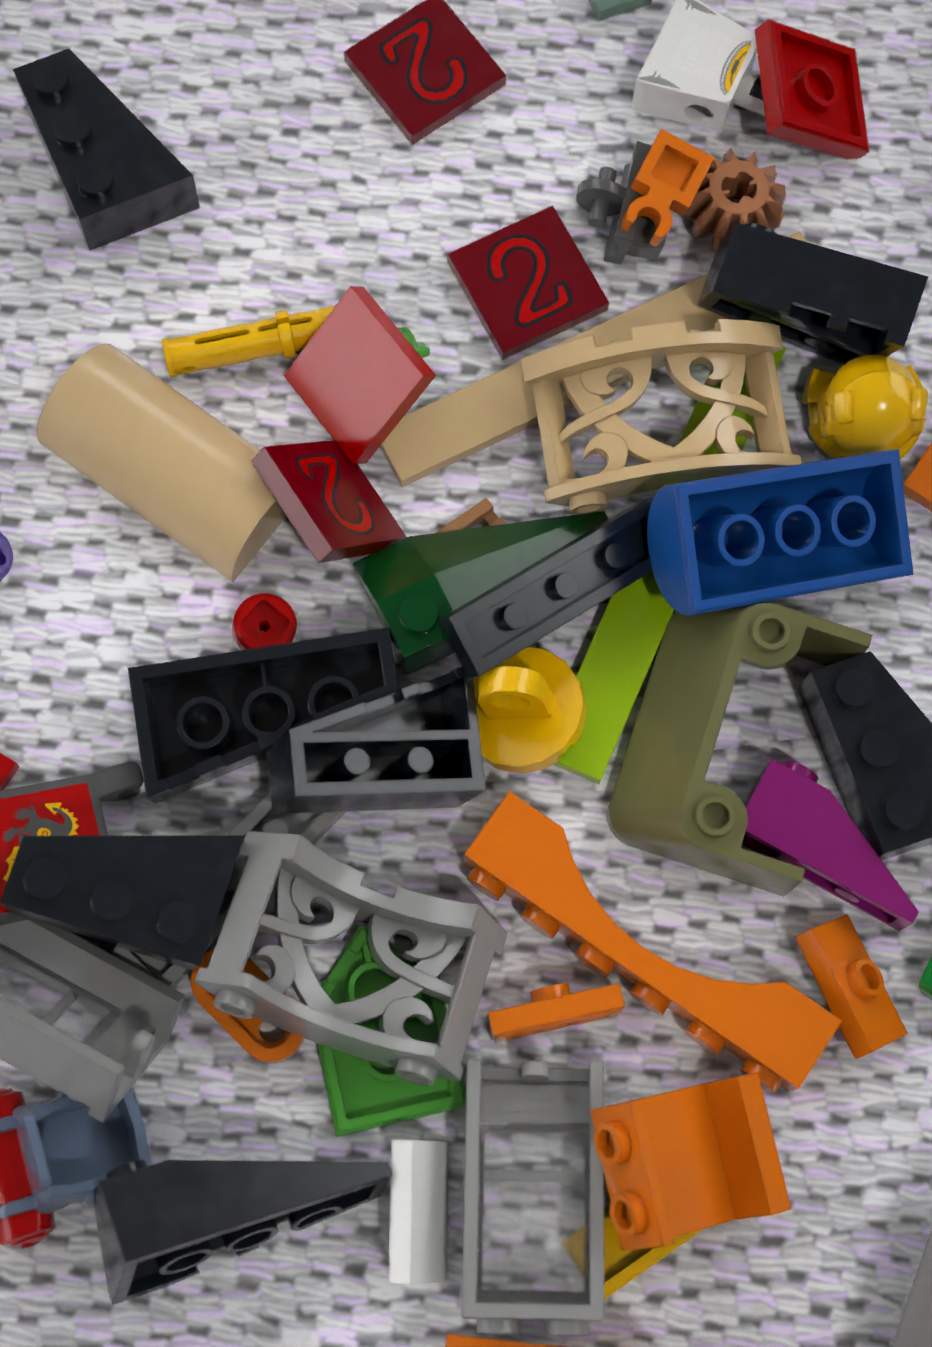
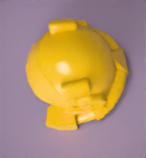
M863 355L850 360L838 370L835 376L834 373L814 368L806 380L803 391L802 405L808 404L810 426L807 429L813 441L831 459L899 449L900 459H902L912 449L924 430L928 391L922 387L920 379L911 365L903 366L897 360L882 355Z

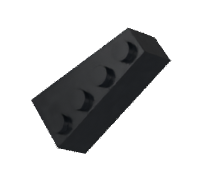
M389 628L128 668L146 799L153 803H158L267 757V749L289 729L364 702L366 704L396 693L399 687Z

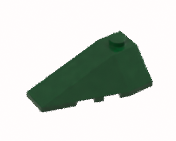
M605 511L589 514L409 536L352 564L383 628H389L391 644L406 675H409L455 653L438 619L590 531L609 518Z

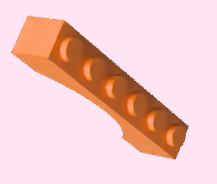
M510 791L464 854L463 865L471 870L466 879L475 888L496 901H499L502 895L506 894L525 908L520 917L529 926L550 939H553L557 932L566 936L580 946L575 956L583 964L604 977H608L612 969L634 984L629 994L636 1001L660 1016H663L667 1008L690 1023L684 1031L688 1037L716 1055L719 1054L723 1047L745 1062L740 1070L743 1075L758 1072L762 1089L769 1093L775 1094L779 1086L787 1092L799 1089L842 1023V1020L787 982L749 984L712 979L679 968L643 948L613 922L590 893L573 860L564 828Z

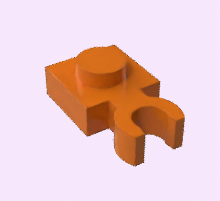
M660 129L630 189L643 196L635 199L630 204L622 219L621 229L628 232L637 217L646 216L655 224V232L649 244L654 247L658 246L671 228V211L682 217L685 215L715 157Z

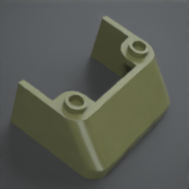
M756 603L695 615L674 613L668 621L661 639L608 806L607 820L614 836L628 846L783 897L802 882L806 869L741 848L748 824V815L744 803L730 789L704 781L739 665L742 662L761 669H777L788 664L795 655L824 665H830L864 654L870 646L873 635L773 603Z

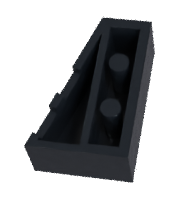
M69 48L13 69L25 105L90 251L200 208L193 174Z
M871 651L810 671L799 686L798 692L849 817L882 861L932 844V723Z
M245 835L24 836L0 899V904L6 911L198 972Z

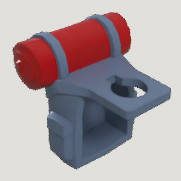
M132 1087L103 1123L88 1115L90 1107L78 1100L76 1102L67 1097V1094L60 1090L59 1092L57 1091V1097L39 1103L31 1102L26 1104L21 1091L0 1089V1246H21L22 1248H27L38 1244L49 1237V1233L56 1228L53 1212L68 1206L71 1202L84 1199L88 1207H94L99 1181L107 1179L106 1175L109 1171L124 1163L135 1160H145L148 1166L152 1165L145 1124Z

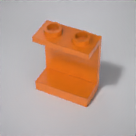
M758 1072L590 1110L595 1130L594 1145L602 1161L611 1201L610 1216L618 1232L622 1251L664 1247L675 1244L674 1237L736 1219L772 1216L792 1210Z

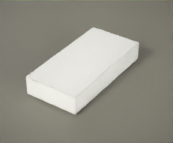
M392 1140L389 1227L390 1284L447 1282L448 1142Z

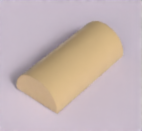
M111 344L97 345L79 357L57 382L44 404L37 425V438L40 444L232 583L287 517L251 461L259 453L260 449Z

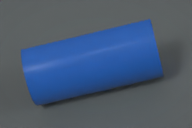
M899 449L669 484L661 487L655 494L650 506L647 523V543L653 574L663 597L678 613L695 615L914 575Z

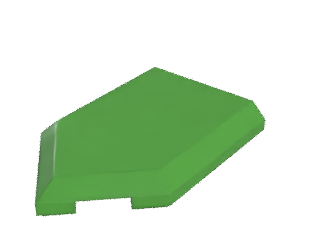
M363 925L359 926L346 946L344 953L321 985L334 1004L366 997L397 981L385 973L374 960L368 944V928ZM389 944L391 951L401 961L411 967L417 964V962H409L401 957L403 952ZM419 992L414 998L420 999L429 1006L432 1011L433 1022L426 1026L416 1018H408L403 1024L404 1031L414 1040L437 1044L447 1012L446 1003ZM379 1017L358 1025L379 1031ZM318 1044L336 1137L466 1107V1094L462 1077L461 1081L436 1077L433 1086L418 1085L398 1077L395 1074L396 1068L365 1060Z

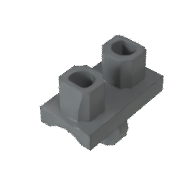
M636 142L631 163L625 164L620 184L615 182L617 175L615 169L601 167L598 178L584 180L578 186L576 201L580 207L590 212L588 219L590 226L603 228L606 225L607 216H613L603 260L605 262L621 265L626 254L657 260L664 247L666 236L656 247L649 244L655 232V224L646 216L637 217L628 232L621 229L622 219L630 204L635 199L643 196L630 189L652 146L650 144Z

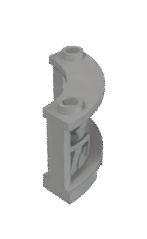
M247 831L239 852V856L247 861L208 968H199L194 981L210 993L216 995L213 1005L227 1014L246 1019L255 1016L271 1025L323 1046L365 1060L396 1068L395 1074L398 1077L411 1083L433 1086L436 1077L461 1081L464 1071L461 1061L493 956L501 957L508 932L479 904L429 896L399 886L394 898L378 893L376 889L363 887L360 885L364 876L363 872L323 852L302 835ZM276 881L275 916L264 914ZM311 902L326 907L330 914L329 924L324 926L299 924V919L306 922H311L315 916L310 910ZM355 919L368 924V944L374 960L385 973L397 981L366 997L334 1004L318 982L309 964L303 944L328 942L339 936ZM257 931L277 937L279 946L267 945L263 947L253 958V960L265 961L270 966L272 972L271 980L265 982L243 971ZM400 934L412 940V950L405 951L401 957L409 962H417L414 967L401 961L391 951L389 939L392 935ZM459 950L465 951L455 986L436 978L449 965ZM291 984L302 1003L284 995V992ZM419 992L449 1004L437 1044L414 1040L404 1031L403 1024L408 1018H416L426 1026L433 1022V1015L429 1006L420 999L414 998ZM379 1017V1031L358 1025Z

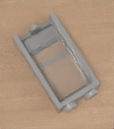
M33 919L0 925V1059L54 1090L62 1091L70 1099L76 1102L78 1100L90 1107L88 1115L103 1123L169 1042L185 995L67 930Z
M467 1059L462 1318L477 1319V1333L519 1334V1320L547 1321V1335L589 1336V1322L604 1321V1170L594 1145L595 1130L590 1113L592 1109L604 1107V1061H590L589 1069L549 1068V1063L544 1061L522 1062V1068L482 1067L481 1059Z

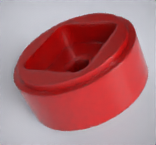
M269 593L256 594L244 600L237 608L232 623L233 637L241 650L292 643L297 629L296 616L292 607L281 597Z

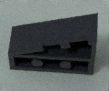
M736 223L720 239L697 306L728 319L779 325L783 341L832 361L846 364L848 361L863 355H882L888 357L905 346L929 276L779 235L772 229L760 224L746 223L743 225Z
M463 667L456 668L448 674L420 684L418 682L401 688L396 693L366 704L363 702L289 729L267 749L272 814L456 808L486 791L473 677L468 678Z

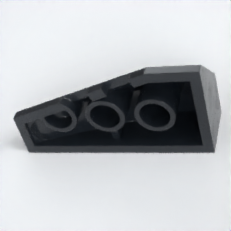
M135 1160L115 1167L107 1173V1179L99 1181L94 1201L108 1293L112 1305L168 1287L199 1274L197 1265L207 1260L214 1251L225 1247L227 1252H236L238 1257L258 1249L260 1244L278 1233L277 1225L287 1220L291 1230L300 1231L379 1198L392 1177L388 1162L166 1160L148 1166L145 1160Z

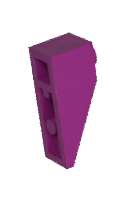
M771 759L761 772L744 804L748 815V824L742 845L756 853L806 869L803 879L897 931H901L913 924L919 911L833 793L818 784V776L804 765L791 760H784L781 764Z

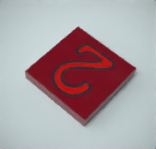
M425 0L344 51V62L412 145L506 85L507 75L445 0Z
M550 206L447 254L449 267L502 360L608 311L609 301L554 206Z
M335 440L265 446L251 460L254 468L318 563L373 554L407 538L359 465L351 462Z

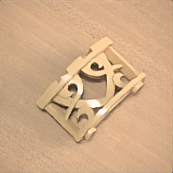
M718 319L714 324L715 328L709 331L699 332V329L686 332L685 321L656 323L630 327L632 340L619 342V339L609 341L610 344L598 346L595 345L594 336H588L522 358L521 365L524 383L533 385L549 488L544 490L546 503L569 506L572 514H589L607 508V500L658 490L669 484L802 464L800 455L791 454L773 354L783 349L779 325L749 320ZM690 366H707L710 370V376L706 378L704 383L714 386L720 385L719 389L696 381L690 374ZM665 367L673 383L683 393L699 402L712 405L697 428L675 447L661 443L643 434L619 417V415L632 408L642 397L650 380L652 368ZM618 374L628 377L631 382V388L621 397L606 404L604 400L613 397L617 388H612L608 385L607 378ZM743 380L745 382L747 396L740 394L743 385ZM561 390L566 391L570 401L581 415L580 418L568 426L566 425ZM733 411L749 414L752 427L744 419L738 416H731ZM593 428L599 434L593 437L586 445L582 462L593 454H600L605 458L607 465L597 474L575 479L569 441ZM742 435L751 440L754 435L757 452L741 450L735 441V436ZM714 442L719 454L702 455ZM628 454L645 462L644 464L624 467Z

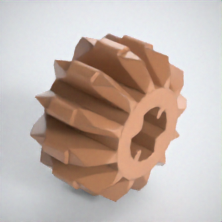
M731 148L724 153L722 162L714 159L689 209L685 213V219L695 220L692 229L694 239L707 236L710 232L714 234L711 245L714 253L718 248L720 239L736 223L743 225L746 223H756L775 231L782 222L784 216L782 205L786 198V186L774 183L777 176L775 165L764 168L756 166L758 162L756 151L749 155L746 161L738 160ZM734 198L740 200V202L734 203L730 200Z

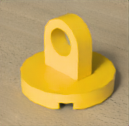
M527 647L483 675L473 677L482 758L494 768L519 774L547 769L560 760L559 756L565 753L570 745L573 748L581 737L587 715L583 687L567 662L548 650Z

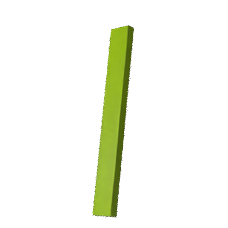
M783 346L782 350L773 353L776 371L787 347ZM743 380V385L740 394L747 396L745 382ZM704 384V385H707V386H710V387H713V388H717V389H719V387H720V385H715V386H714V385ZM699 401L696 402L679 443L697 428L712 405ZM733 411L731 416H738L744 419L752 427L749 414ZM738 435L735 436V441L738 447L743 450L748 438ZM714 442L702 455L719 454ZM653 571L611 596L576 676L583 687L587 707L583 732L573 748L570 745L567 751L559 756L560 760L553 765L597 784H600L664 635L667 623L674 612V609L663 597Z

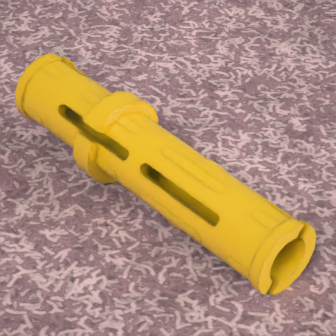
M336 305L288 314L286 309L276 311V317L204 331L188 336L162 339L164 357L170 378L194 371L213 369L283 354L285 359L297 357L296 352L302 351Z

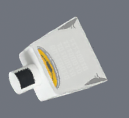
M675 0L636 79L631 109L722 132L734 105L765 117L760 75L751 72L757 54L755 34L699 0Z

